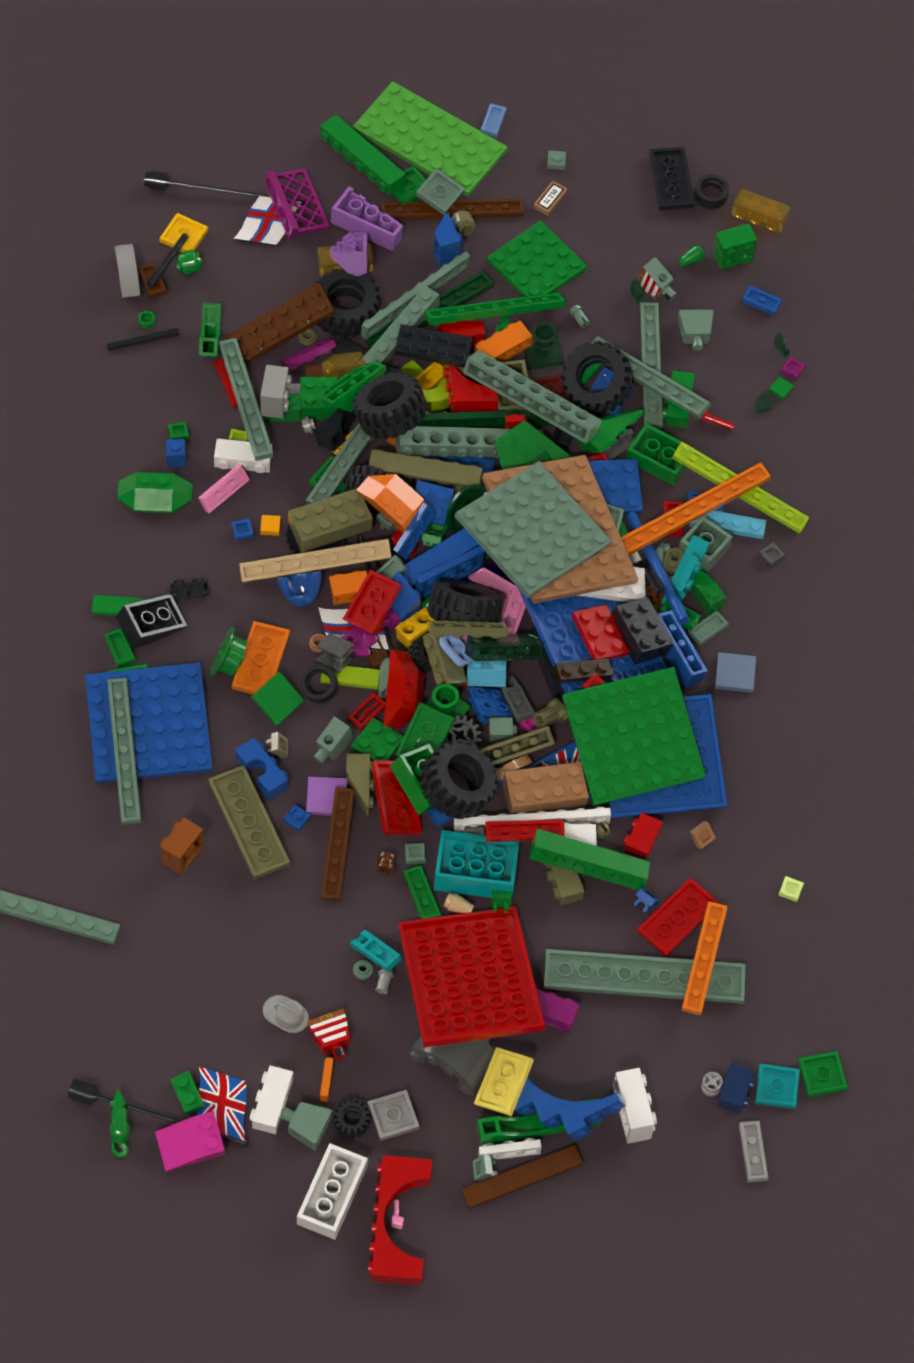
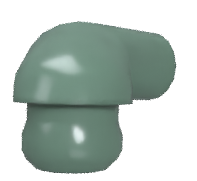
M662 542L655 550L662 565L664 563V553L670 549L669 543L664 544Z

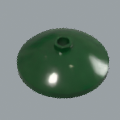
M469 485L461 489L452 498L446 513V523L454 534L464 528L454 517L455 513L482 497L487 492L484 485Z

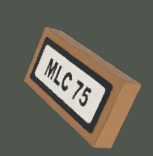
M552 181L534 203L533 208L549 216L566 195L567 188Z

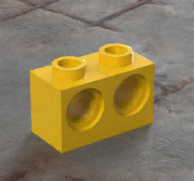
M426 607L395 627L397 639L408 650H410L409 646L411 643L429 633V621H435L429 616Z

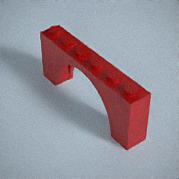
M483 321L441 323L435 330L472 337L471 348L475 347L481 340H484L485 337ZM441 364L444 367L443 379L447 380L445 391L449 392L448 406H451L452 413L459 411L486 412L497 409V392L468 380L457 370L456 366Z
M383 1155L382 1162H378L377 1175H381V1180L376 1182L375 1194L379 1195V1201H374L373 1214H377V1222L372 1221L371 1234H375V1241L370 1242V1254H373V1262L369 1261L368 1274H372L371 1281L419 1286L422 1284L424 1259L412 1257L402 1252L393 1244L387 1235L384 1217L389 1205L398 1195L415 1187L430 1186L432 1160Z

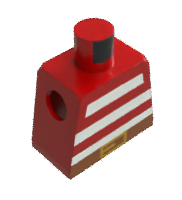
M344 1008L307 1021V1029L323 1055L332 1052L337 1061L347 1056L344 1048L350 1046V1035Z

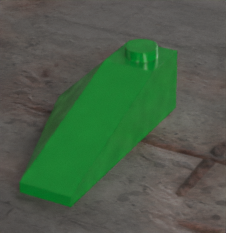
M632 408L598 418L602 422L597 435L585 444L575 438L580 449L602 453L617 441L616 436L624 434L627 431L626 427L633 425L645 413V410Z

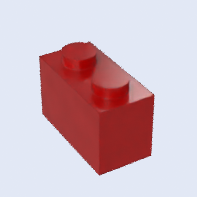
M641 812L639 818H635L632 823L631 829L633 831L631 835L627 834L624 839V853L647 860L661 832L663 822Z

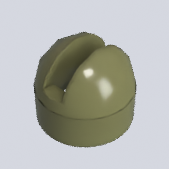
M600 822L596 825V836L598 838L605 839L610 835L611 828L608 823Z

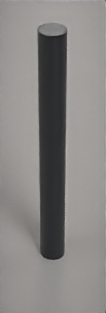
M183 233L147 282L148 287L153 288L189 238L187 234Z
M177 328L107 343L106 346L109 351L177 336L179 332Z

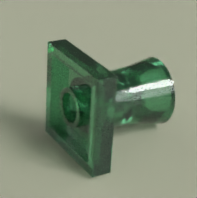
M549 322L537 323L532 328V346L524 350L528 370L563 366L564 359L556 327Z

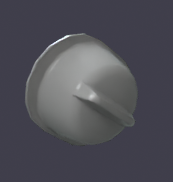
M283 995L270 997L263 1006L265 1019L288 1033L301 1032L307 1026V1021H309L306 1009L299 1002Z

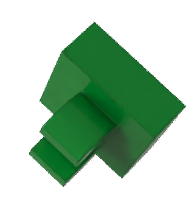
M492 890L493 911L497 913V909L504 908V913H508L509 907H512V891Z

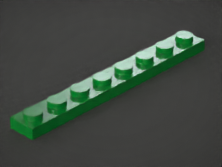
M559 292L429 309L424 310V317L430 325L457 323L464 320L473 321L479 318L489 319L494 316H507L516 313L540 312L546 309L556 310L565 307V299Z

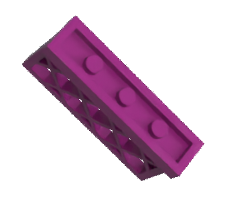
M305 168L276 174L274 170L267 172L264 183L288 240L295 239L298 234L329 229L330 224ZM302 175L304 182L302 183L294 179V177ZM284 178L288 180L289 183L286 186L280 183L279 179ZM293 183L299 186L300 189L296 191L289 186ZM303 188L309 191L311 195L307 197L300 192ZM286 191L295 195L293 200L285 196ZM297 197L307 201L304 206L295 202ZM308 203L316 206L317 210L313 211L307 208ZM295 206L300 209V214L293 212L291 207ZM306 212L312 215L311 220L301 216L302 213ZM316 217L322 220L323 224L318 225L312 221ZM298 220L308 224L307 227L299 228Z

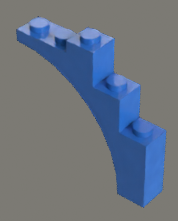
M528 1075L515 1111L521 1116H527L537 1110L541 1123L547 1128L557 1127L563 1121L567 1134L573 1140H582L589 1133L593 1132L590 1124L599 1123L604 1117L619 1113L622 1108L626 1107L624 1099L617 1093L603 1099L588 1102L558 1099L540 1090Z

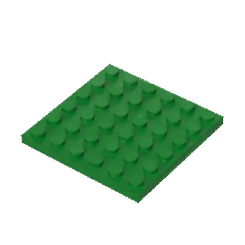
M674 667L562 695L593 807L706 778Z

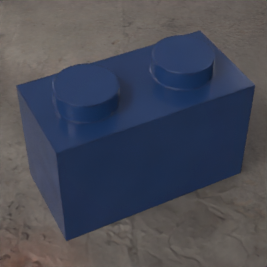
M731 1063L717 1107L738 1114L741 1113L742 1107L747 1108L750 1097L746 1096L748 1089H753L756 1080L752 1078L754 1071Z

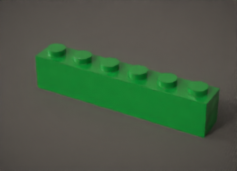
M335 115L320 125L322 140L329 143L336 152L343 155L345 160L351 162L359 172L365 174L370 182H374L379 186L382 192H386L391 197L406 186V174L339 116Z
M537 829L532 839L529 859L635 890L643 889L648 880L650 861Z

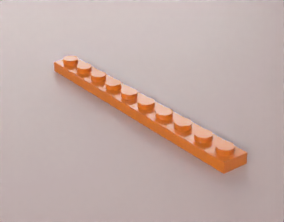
M760 462L622 536L621 539L628 556L771 480V475Z

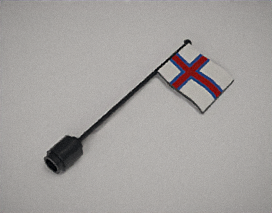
M150 171L145 174L144 186H148L149 189L166 191V187L170 188L171 184L258 197L249 210L241 230L233 240L276 246L285 235V230L270 195L171 181L168 173ZM303 199L295 200V202L301 205L305 204V200ZM295 206L291 207L293 212H296L298 209Z
M357 534L359 544L363 543L361 535ZM366 562V563H364V564H365L366 571H367V574H368L369 571H370V568H369L368 562ZM319 608L326 636L331 633L342 638L345 634L350 633L354 625L343 620L348 609L332 610ZM381 625L376 634L383 648L390 653V650H394V648L391 646L386 627ZM378 642L369 647V649L381 650Z

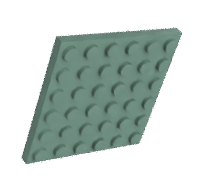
M540 461L457 511L454 516L527 598L538 593L612 544L610 538Z

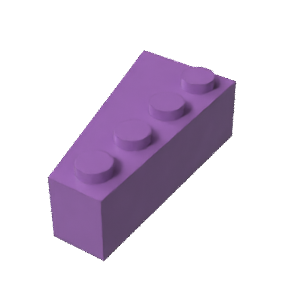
M350 186L332 207L331 223L350 232H367V240L391 251H394L402 240L403 225L387 213L383 214L380 212L379 207L369 204L361 194L357 195L354 193V189Z

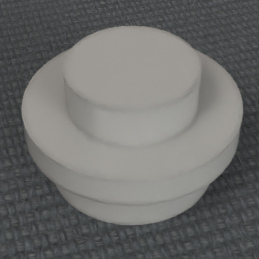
M305 416L302 419L305 433L310 432L312 434L313 429H316L314 419H310L309 416Z

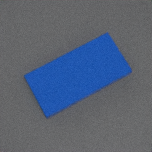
M478 546L417 577L415 589L423 599L431 594L432 586L438 580H460L483 568L485 550Z

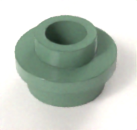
M360 960L353 966V974L360 980L370 978L373 973V967L368 961ZM365 967L367 970L362 972L359 969Z

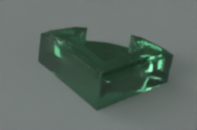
M782 333L775 335L773 346L785 358L789 356V348H786L783 342L786 340Z
M767 392L762 393L757 398L755 404L756 415L774 408Z

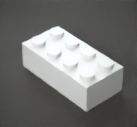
M329 1143L297 1215V1225L336 1240L368 1167V1158Z

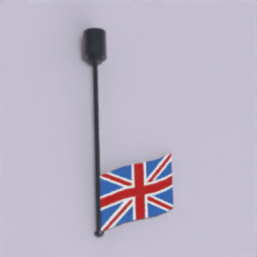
M199 1067V1094L205 1107L198 1110L197 1115L214 1111L221 1138L242 1144L243 1147L248 1146V1140L245 1139L244 1115L247 1100L245 1081ZM75 1078L68 1092V1098L92 1105L93 1102L97 1103L98 1099L107 1102L113 1100L101 1096L100 1091L97 1090V1085ZM127 1103L125 1105L126 1108L173 1123L181 1122L180 1120Z

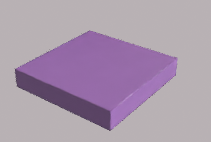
M308 777L306 812L310 815L332 816L335 787L347 788V778Z

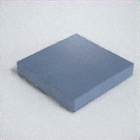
M718 652L715 689L753 693L756 656Z

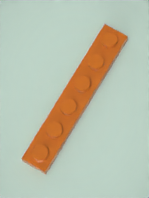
M708 901L681 1011L701 1016L728 907L726 905Z

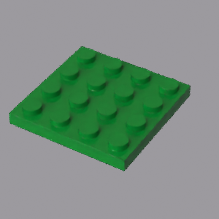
M541 220L487 257V262L522 297L555 293L585 272L588 267Z

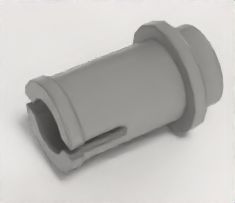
M381 968L378 972L380 976L375 991L380 994H388L391 978L394 977L393 970L391 969L389 972H386Z

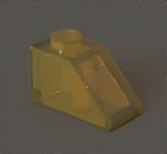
M362 352L331 356L322 363L323 377H337L338 380L349 371L364 366Z

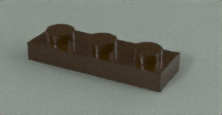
M608 658L556 663L554 665L559 684L587 681L595 673L602 680L611 679L614 675Z

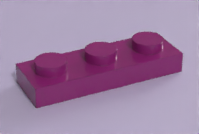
M325 338L281 360L282 367L295 370L300 367V364L311 362L316 359V356L331 352V349L336 347L335 341Z

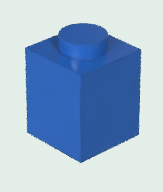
M185 439L166 440L167 467H186Z

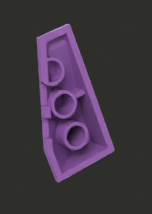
M349 232L342 238V242L338 241L336 246L330 248V257L348 274H353L354 276L367 274V232Z

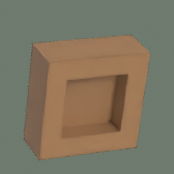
M703 821L690 831L697 848L700 849L716 839L709 823Z

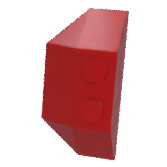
M390 650L384 716L385 727L401 729L412 720L419 702L422 703L425 674L407 652Z

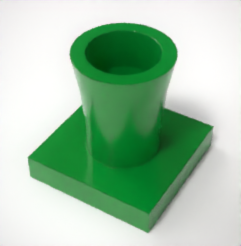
M441 684L435 687L432 697L425 704L454 717L455 720L457 715L462 720L464 715L466 716L471 710V705L459 699L458 690L450 684Z

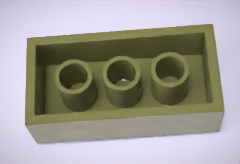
M356 489L288 511V523L301 552L372 530L373 518L364 498Z

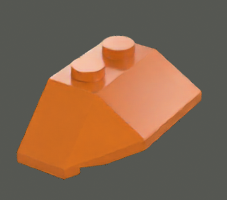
M397 474L368 476L356 489L364 499L402 533L405 532L424 503V499Z

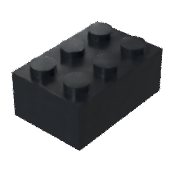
M648 597L617 605L611 613L630 651L629 656L634 664L666 656L674 643Z

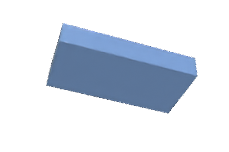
M490 103L480 131L488 136L497 138L507 107Z

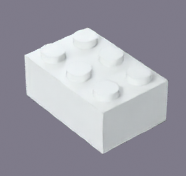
M640 1068L616 1072L613 1083L614 1094H619L626 1104V1107L622 1108L619 1113L627 1144L651 1139L653 1131H655V1124H657L656 1114L651 1112L650 1105H652L650 1093H646L645 1086H647L645 1074H641Z

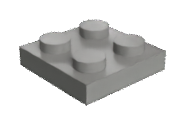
M407 1090L368 1101L367 1105L380 1141L419 1129Z

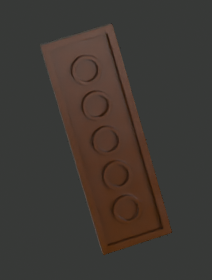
M317 283L229 333L225 338L226 340L237 339L244 364L246 365L334 315L336 312L321 284Z

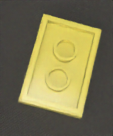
M496 1047L474 1104L512 1117L534 1060L531 1057Z

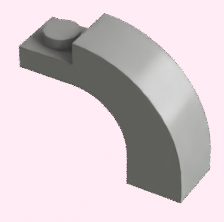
M133 244L115 246L114 250L122 298L140 296Z

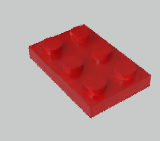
M370 570L345 613L343 620L375 636L403 586Z
M607 605L573 612L571 617L593 660L606 658L611 660L629 654L630 651Z

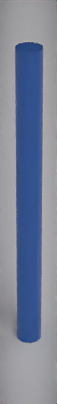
M632 511L626 515L632 531L642 526L636 512ZM650 544L643 548L642 551L651 568L665 586L664 594L679 623L682 625L686 624L690 618L653 545Z

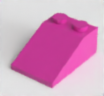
M214 1111L191 1117L155 1132L166 1172L226 1155Z

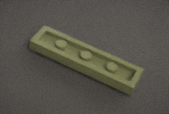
M429 621L428 624L430 635L435 637L452 635L457 638L463 636L482 638L483 636H490L491 638L499 639L507 637L508 632L506 623Z

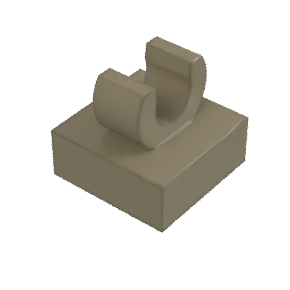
M279 732L272 733L271 739L266 741L271 746V749L266 750V752L271 756L276 754L280 758L288 757V739Z

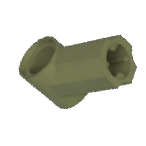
M559 698L553 699L547 707L536 712L533 716L534 724L538 728L549 726L555 722L562 723L568 718L565 705Z

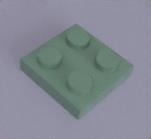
M436 168L416 191L415 195L445 215L463 194L465 188Z

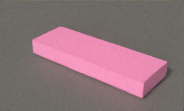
M238 464L198 498L205 511L211 513L250 479L243 466Z

